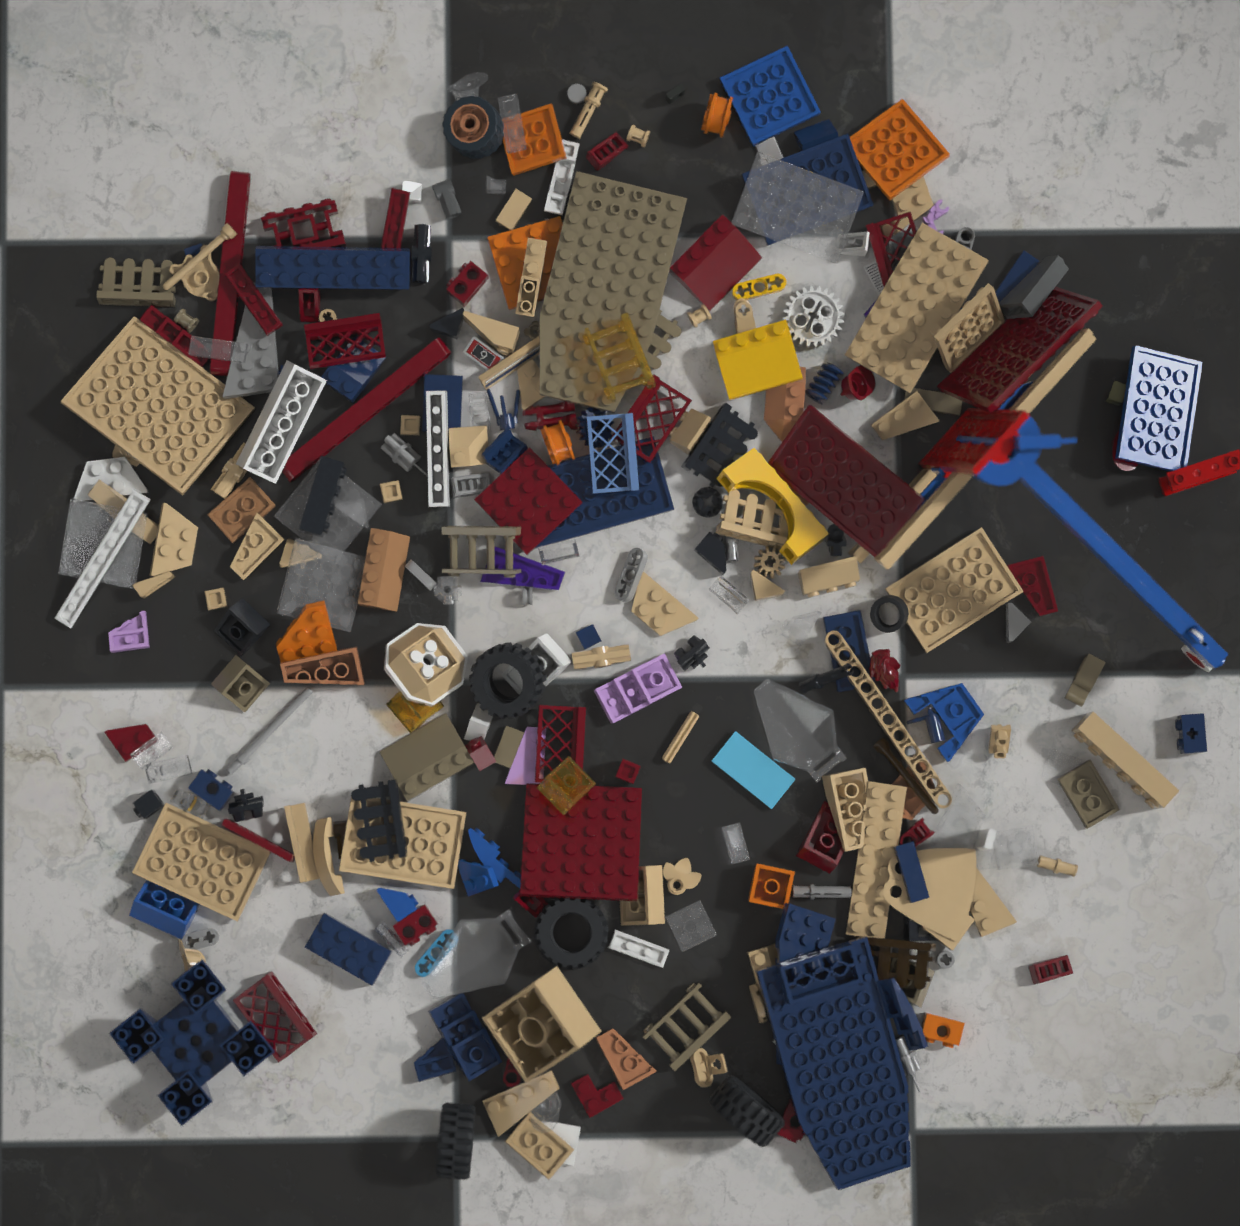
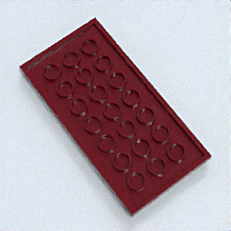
M812 405L807 406L768 461V464L775 469L783 481L873 557H876L925 501L923 496Z

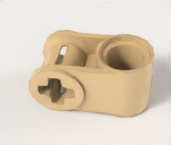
M744 298L737 299L733 306L736 334L756 328L752 306L749 301ZM741 305H745L746 307L744 308V312H741L740 310L742 307Z

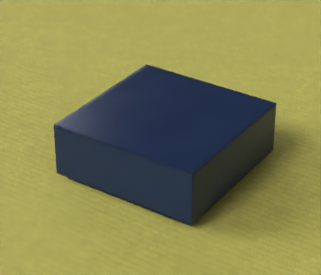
M593 624L576 632L584 650L601 642Z

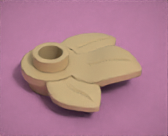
M688 858L678 861L675 866L666 862L663 868V876L668 881L667 888L674 895H680L686 889H692L700 882L701 874L691 872V864ZM678 881L680 883L679 889L673 887L674 882Z

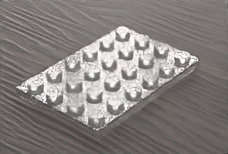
M757 152L731 224L838 264L864 191Z

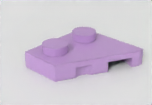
M146 611L139 612L138 616L127 620L120 627L108 633L111 653L150 648Z

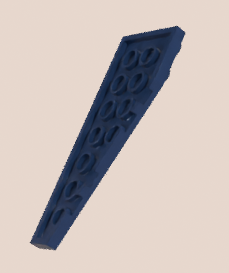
M785 903L775 939V948H777L775 964L828 948L836 919ZM776 1046V1064L782 1066Z

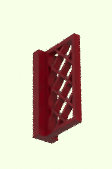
M911 212L866 225L884 287L893 273L892 264L894 260H901L896 257L901 247L908 248L903 245L907 235L914 237L917 232ZM908 217L910 225L906 231L897 227L901 219ZM886 224L893 227L888 237L882 234L880 228ZM896 229L905 233L900 243L891 239ZM890 241L899 245L894 255L888 253L886 249Z
M380 313L304 324L310 369L386 357ZM371 331H378L379 333L374 339L367 335ZM352 334L360 335L356 341L348 338ZM333 337L341 338L337 344L329 341ZM364 338L370 341L366 348L359 345ZM313 340L322 341L318 347L311 344ZM345 341L351 344L347 351L340 347ZM326 344L333 347L328 354L321 350ZM374 344L381 348V352L373 353L369 350ZM355 347L362 351L356 356L350 354ZM336 351L343 354L340 358L335 359L332 357ZM318 353L324 356L321 361L313 362V358Z
M653 374L628 411V413H633L634 432L638 442L636 447H639V451L636 449V455L648 463H651L692 402L690 398L661 381L655 374ZM661 386L668 390L669 397L658 399L657 392ZM680 398L686 402L682 408L674 409L672 400ZM670 400L672 410L661 412L659 402ZM657 403L659 412L648 415L647 406ZM673 413L674 421L671 424L664 425L662 415ZM660 416L661 426L650 427L649 418ZM646 418L648 428L637 430V421ZM622 421L615 430L616 432L622 427ZM623 429L619 432V434H620L622 437H623ZM662 429L663 437L653 440L651 431ZM649 431L651 441L640 443L638 433ZM617 435L613 442L623 446L624 441ZM652 444L653 452L648 457L642 453L641 446Z
M539 705L535 782L582 785L586 707ZM543 709L551 710L556 715L549 723L543 718ZM555 710H562V711H561L559 714H557V712H556ZM564 711H573V719L566 724L560 715ZM556 718L565 725L558 733L550 726ZM546 727L554 733V736L548 742L542 738V731ZM566 728L572 733V738L567 743L559 736ZM556 737L564 745L557 752L549 745ZM546 746L554 754L547 761L541 757V750ZM565 747L571 753V758L566 762L558 755ZM555 756L563 764L556 771L547 764ZM546 765L553 774L547 779H540V770ZM564 766L570 772L569 780H562L557 775Z
M273 972L265 975L233 1000L248 1022H253L275 1052L272 1055L278 1063L318 1034ZM262 983L267 989L266 997L256 995L257 987ZM245 996L252 997L251 1008L244 1007L240 1000ZM256 998L266 1000L264 1010L254 1009ZM269 1000L277 1002L279 1005L278 1012L268 1011ZM254 1012L264 1013L263 1024L254 1021ZM267 1014L277 1015L276 1026L266 1024ZM280 1016L288 1017L290 1020L289 1028L279 1026ZM265 1027L275 1029L274 1039H269L265 1036ZM279 1030L289 1031L287 1041L277 1040ZM292 1032L299 1033L304 1040L300 1043L291 1042ZM277 1043L287 1045L286 1053L282 1056L276 1051Z

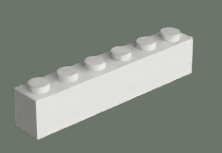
M426 391L429 507H450L447 392Z

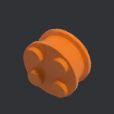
M718 93L710 94L701 129L705 134L712 132L720 134V138H723L731 115L730 109L733 97L730 96L727 99L719 97Z
M558 420V424L550 427L544 425V428L540 430L552 464H557L558 466L563 460L569 458L575 460L571 448L572 443L568 432L565 431L562 420Z

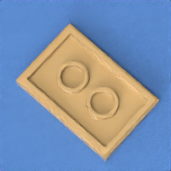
M532 1112L526 1115L505 1140L512 1149L548 1180L551 1179L575 1150Z

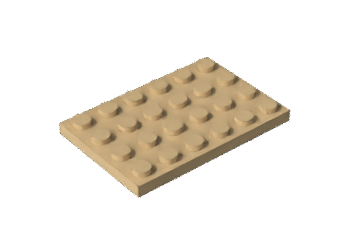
M982 527L885 589L888 595L898 596L906 603L909 612L906 623L926 653L1023 592Z
M351 797L339 871L454 889L466 812L400 802L408 856L399 858L398 854H394V859H389V855L374 857L375 861L370 862L369 858L364 859L359 854L363 847H367L366 839H359L357 837L358 829L364 827V820H357L354 817L355 810L362 808L361 800L355 801ZM366 799L367 807L381 805V799ZM386 799V803L391 804V800ZM393 815L388 816L389 823H394ZM383 817L369 819L370 826L384 824ZM391 835L392 843L397 842L396 835ZM386 836L372 838L373 846L387 844Z
M165 803L132 873L238 922L271 852L251 841Z

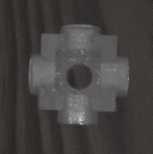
M457 576L437 577L438 585L434 586V596L438 597L439 602L443 601V605L454 604V601H458V596H462L461 585H458ZM450 588L451 592L445 593V590Z

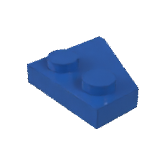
M466 859L458 861V869L468 896L499 886L493 867L482 866L476 862L469 863L466 862Z

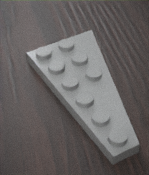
M257 287L273 310L272 287ZM246 305L223 393L224 399L269 393L279 377L275 332L267 336Z

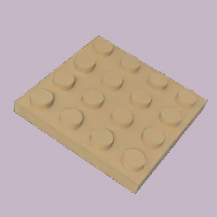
M989 283L985 287L980 288L976 296L967 301L957 314L952 315L949 322L935 333L934 340L945 368L950 373L1005 321L995 290Z

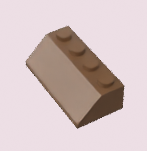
M371 528L358 599L359 606L397 612L410 536Z

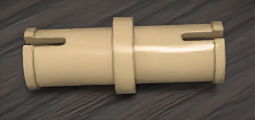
M1042 855L1039 856L1037 861V867L1052 870L1056 874L1063 873L1073 877L1076 876L1078 869L1076 864L1062 862L1059 858L1055 860Z

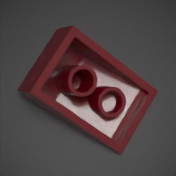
M824 801L796 856L830 874L838 865L844 850L829 804Z

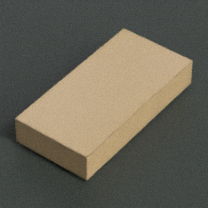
M515 189L497 217L496 222L509 230H513L531 203L532 198Z

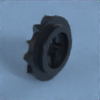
M705 487L695 493L692 504L697 514L709 518L721 511L723 499L717 489ZM712 495L711 503L715 507L708 505L703 509L704 501L702 498L708 499Z

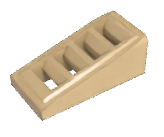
M166 572L134 583L133 587L140 597L145 599L174 579L175 576L171 572Z

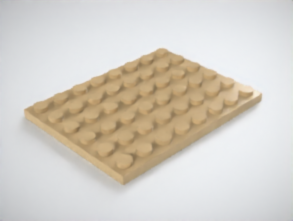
M135 316L61 400V404L181 495H184L255 410V407L242 397L224 399L225 384Z

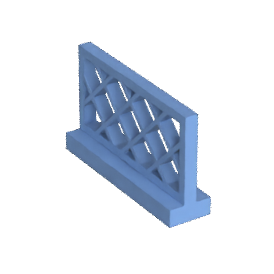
M633 413L587 417L593 493L639 490ZM614 418H622V427L617 432L608 425ZM602 419H610V420L606 423V422H605L604 420H602ZM591 420H600L605 424L599 433L592 429ZM606 427L615 433L609 442L600 436ZM622 429H623V437L619 434V432H620ZM592 432L596 435L594 439L592 438ZM617 435L624 441V445L619 451L610 444ZM597 437L606 443V446L600 453L593 448V442ZM608 446L617 452L611 461L602 455ZM623 449H624L625 456L620 453ZM618 455L625 459V465L621 470L612 464ZM599 456L608 463L602 471L595 467V461ZM609 465L618 471V474L612 481L603 474ZM625 467H626V475L622 472V471L625 469ZM622 474L627 479V487H618L614 480ZM602 475L610 483L606 488L597 489L596 481ZM612 484L616 488H609V486Z

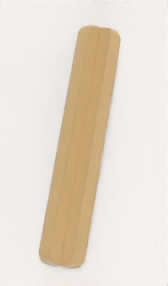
M693 711L689 713L662 756L664 761L667 763L672 762L698 720V714Z

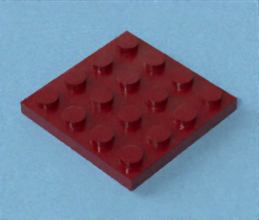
M530 447L474 499L498 526L521 527V534L516 535L513 541L526 555L532 552L583 503Z

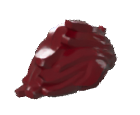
M878 649L872 652L870 658V677L873 678L874 676L875 681L880 680L884 689L889 687L898 692V669L900 664L894 657H890L889 649Z

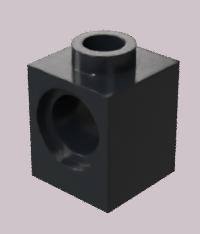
M151 789L133 802L135 806L133 810L139 818L147 819L163 808L165 804L155 790Z

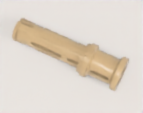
M597 82L592 83L593 87L589 95L585 97L586 103L570 132V135L575 138H581L595 108L600 107V100L604 93L608 91L605 86Z

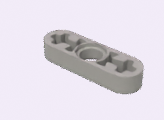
M633 548L629 552L615 589V597L625 603L633 599L648 559L647 553L640 548ZM634 570V578L628 580V573ZM627 591V594L622 595V592Z

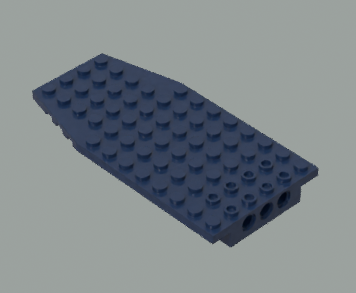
M860 937L756 970L797 1121L835 1188L841 1190L911 1167L908 1132L910 1131L908 1122L909 1103L907 1101L908 1084L891 1022L887 1017L877 984L879 979L867 937Z

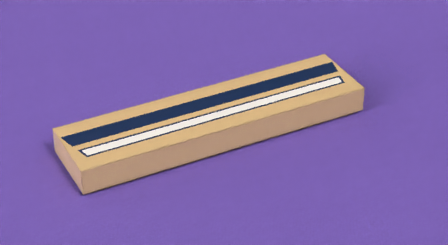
M540 335L481 374L478 378L486 390L491 388L518 368L540 355Z

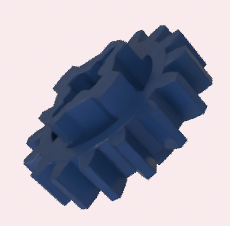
M587 408V410L581 411V416L577 417L580 423L575 424V426L579 427L576 434H581L579 440H585V446L589 445L587 417L606 415V411ZM591 420L592 429L599 433L605 424L600 420ZM611 421L608 425L611 426L614 424V421ZM606 427L600 436L609 442L608 439H612L611 432L613 431ZM599 437L593 442V448H601L606 445Z

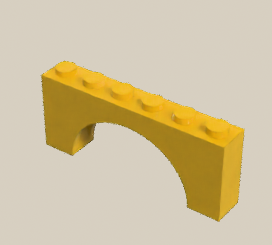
M755 448L723 469L716 478L728 493L741 488L757 490L770 497L779 506L788 526L787 540L779 551L791 565L823 542L829 533L824 525L820 524L813 513L807 509L801 502V499L793 493L788 484L780 478L775 469L766 462L763 455Z

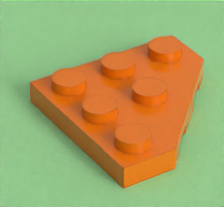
M325 600L305 604L301 614L292 621L286 629L285 635L276 643L280 662L337 651Z

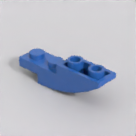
M470 828L468 833L471 843L483 865L493 867L495 876L500 883L506 877L521 889V874L518 871L513 873L509 870L508 867L510 865L502 858L499 861L496 859L501 853L498 851L500 846L492 840L490 842L486 841L483 838L485 834L478 828L474 830Z

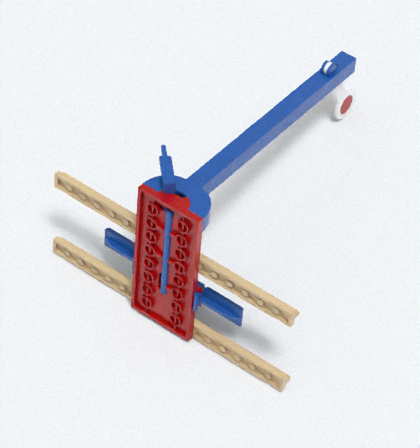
M1089 328L1081 329L1071 343L1060 352L1035 381H1028L1020 385L1015 390L1014 395L1007 398L995 412L989 413L980 408H968L918 463L923 470L914 478L909 486L923 496L925 501L874 560L886 570L891 568L893 563L910 547L911 543L918 538L924 529L928 527L929 523L936 518L972 476L983 483L999 486L1009 485L1019 480L1185 644L1181 648L1183 653L1198 667L1206 672H1210L1212 668L1216 669L1225 662L1228 653L1035 463L1041 448H1059L1060 444L1077 442L1076 438H1060V435H1041L1036 422L1029 413L1096 340ZM858 543L848 552L851 557L856 556L859 563L863 562L867 555L870 554Z

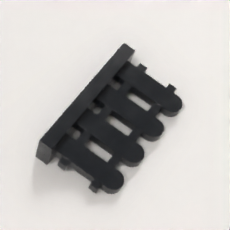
M727 403L722 404L681 466L686 471L693 469L695 476L700 474L708 479L711 487L715 485L723 487L716 478L723 469L735 462L732 459L735 454L744 455L747 453L748 449L743 444L746 438L753 440L758 436V431L753 428L755 424L753 422L748 424L740 419L737 411L730 412L732 406ZM722 422H725L726 424L723 429L720 428ZM730 427L742 434L739 440L727 433ZM712 437L715 438L713 444H710L709 442ZM719 443L731 449L728 456L717 449ZM702 453L705 454L702 460L698 459ZM709 458L721 465L718 471L706 464Z
M397 779L388 780L387 785H384L383 781L378 782L379 786L364 788V784L358 785L359 789H355L351 793L353 800H361L362 807L355 810L354 817L357 820H364V827L358 829L357 837L367 841V847H363L359 852L360 856L364 859L369 858L370 862L375 861L374 857L388 855L389 859H394V854H398L399 858L407 857L408 852ZM386 796H390L391 804L386 803ZM366 799H381V805L367 807ZM393 815L394 823H389L388 816ZM383 817V825H369V819ZM391 835H396L397 842L392 843ZM386 836L387 844L372 845V838Z

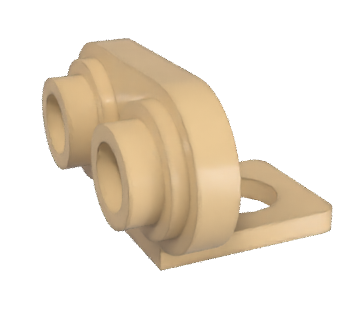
M699 1048L690 1057L695 1075L694 1078L700 1087H709L713 1082V1075L727 1073L723 1054L708 1056L706 1050ZM716 1059L721 1063L720 1069L713 1065Z

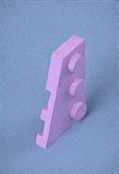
M538 727L526 728L505 784H543L535 782ZM546 728L542 731V738H543L545 741H546ZM543 748V749L541 750V757H542L544 760H545V748ZM544 767L540 770V779H544Z

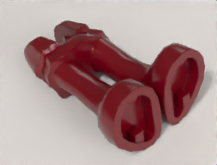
M563 401L553 405H537L526 408L522 411L523 416L536 415L537 421L524 423V427L526 430L537 431V429H543L544 425L550 427L558 424V420H562L563 426H568L571 430H578V427L575 426L577 424L576 413L544 419V415L575 412L574 403Z

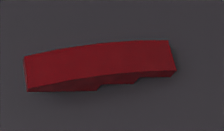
M150 305L139 320L199 366L202 367L212 355L211 350L154 306Z

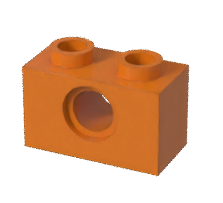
M925 1013L921 1027L927 1042L935 1043V1040L943 1042V1046L953 1048L954 1045H960L965 1023ZM939 1026H945L946 1034L944 1036L937 1035V1028Z

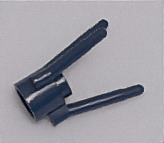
M487 389L488 397L497 420V426H500V430H505L506 428L514 429L515 424L518 423L520 390H516L512 417L511 413H506L503 395L500 396L502 414L499 415L490 389Z

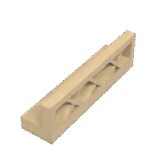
M301 803L284 806L300 883L320 879L314 861L313 838L306 805Z

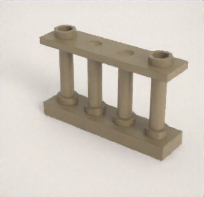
M443 526L442 535H448V538H450V568L442 569V573H448L449 577H458L460 573L504 574L505 578L515 577V574L521 573V569H513V539H515L516 535L521 534V527ZM459 535H466V538H468L469 568H458ZM478 535H485V539H487V568H476V538H478ZM496 535H503V539H505L506 569L495 568L494 539H496Z
M692 983L685 990L687 994L656 1024L650 1023L643 1030L645 1033L643 1038L645 1040L651 1036L669 1055L671 1060L669 1065L674 1071L731 1018L726 1011L723 1013L721 1011L718 1012L698 991L702 987L700 983L696 985ZM691 996L713 1017L712 1020L714 1022L709 1027L704 1025L684 1004ZM677 1009L699 1030L698 1033L700 1035L695 1040L693 1038L690 1039L670 1018ZM665 1023L685 1044L684 1047L686 1049L681 1053L675 1052L656 1029Z

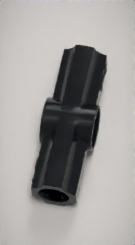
M414 225V245H412L411 255L413 262L412 282L429 283V263H431L432 247L430 246L431 225Z

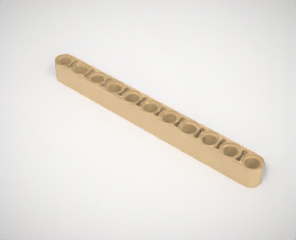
M837 631L829 632L824 639L826 647L840 667L849 663L852 667L860 669V676L853 677L849 675L847 676L925 792L937 808L944 809L949 807L952 803L951 794L845 639ZM831 635L837 636L839 639L838 644L831 645L828 642V637ZM841 651L848 652L850 655L849 660L842 661L839 658V653ZM863 683L871 685L869 693H864L861 690ZM873 699L881 700L882 707L880 709H875L872 706ZM884 715L892 716L893 723L891 725H886L883 722ZM895 731L903 732L904 738L902 741H897L894 738ZM906 747L914 748L915 754L913 757L905 755ZM917 763L925 764L926 770L924 773L916 771ZM928 779L936 780L937 786L935 789L927 787ZM943 794L948 798L946 805L938 803L939 795Z

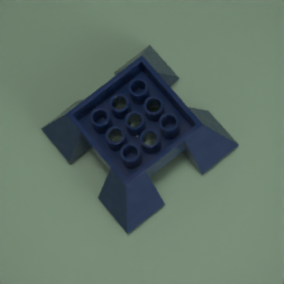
M203 959L171 983L183 998V1001L157 1021L140 1008L109 1033L132 1064L153 1051L172 1075L175 1082L157 1096L181 1127L213 1102L207 1082L233 1062L241 1074L245 1076L275 1052L252 1021L239 1029L218 1003L217 999L227 989ZM182 1020H186L189 1023L187 1031L182 1030L180 1027ZM209 1023L216 1025V1032L214 1034L207 1030ZM194 1035L199 1036L201 1039L199 1046L192 1043ZM178 1048H183L185 1050L186 1054L184 1058L178 1057ZM205 1051L212 1052L213 1059L211 1061H207L204 1058Z

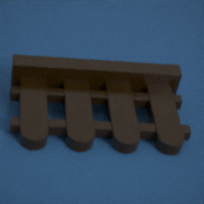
M867 937L872 957L879 956L877 971L879 980L896 978L900 988L906 987L908 980H915L914 985L919 990L925 989L927 982H931L932 977H928L929 962H933V957H930V951L936 952V944ZM874 946H880L879 951H873ZM892 947L898 948V953H892ZM911 949L917 950V955H911ZM891 958H898L896 973H890ZM910 960H916L915 975H909Z

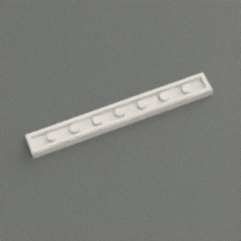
M135 489L131 492L55 616L56 620L69 628L73 627L151 499Z

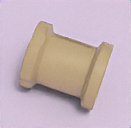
M632 124L627 141L632 140L645 147L650 131L640 130Z
M704 304L696 311L687 313L690 322L695 328L701 322L712 319Z

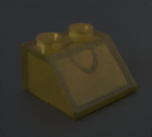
M400 691L386 704L410 734L444 707L441 701L432 707L408 701Z
M568 756L545 777L537 789L565 815L596 783Z

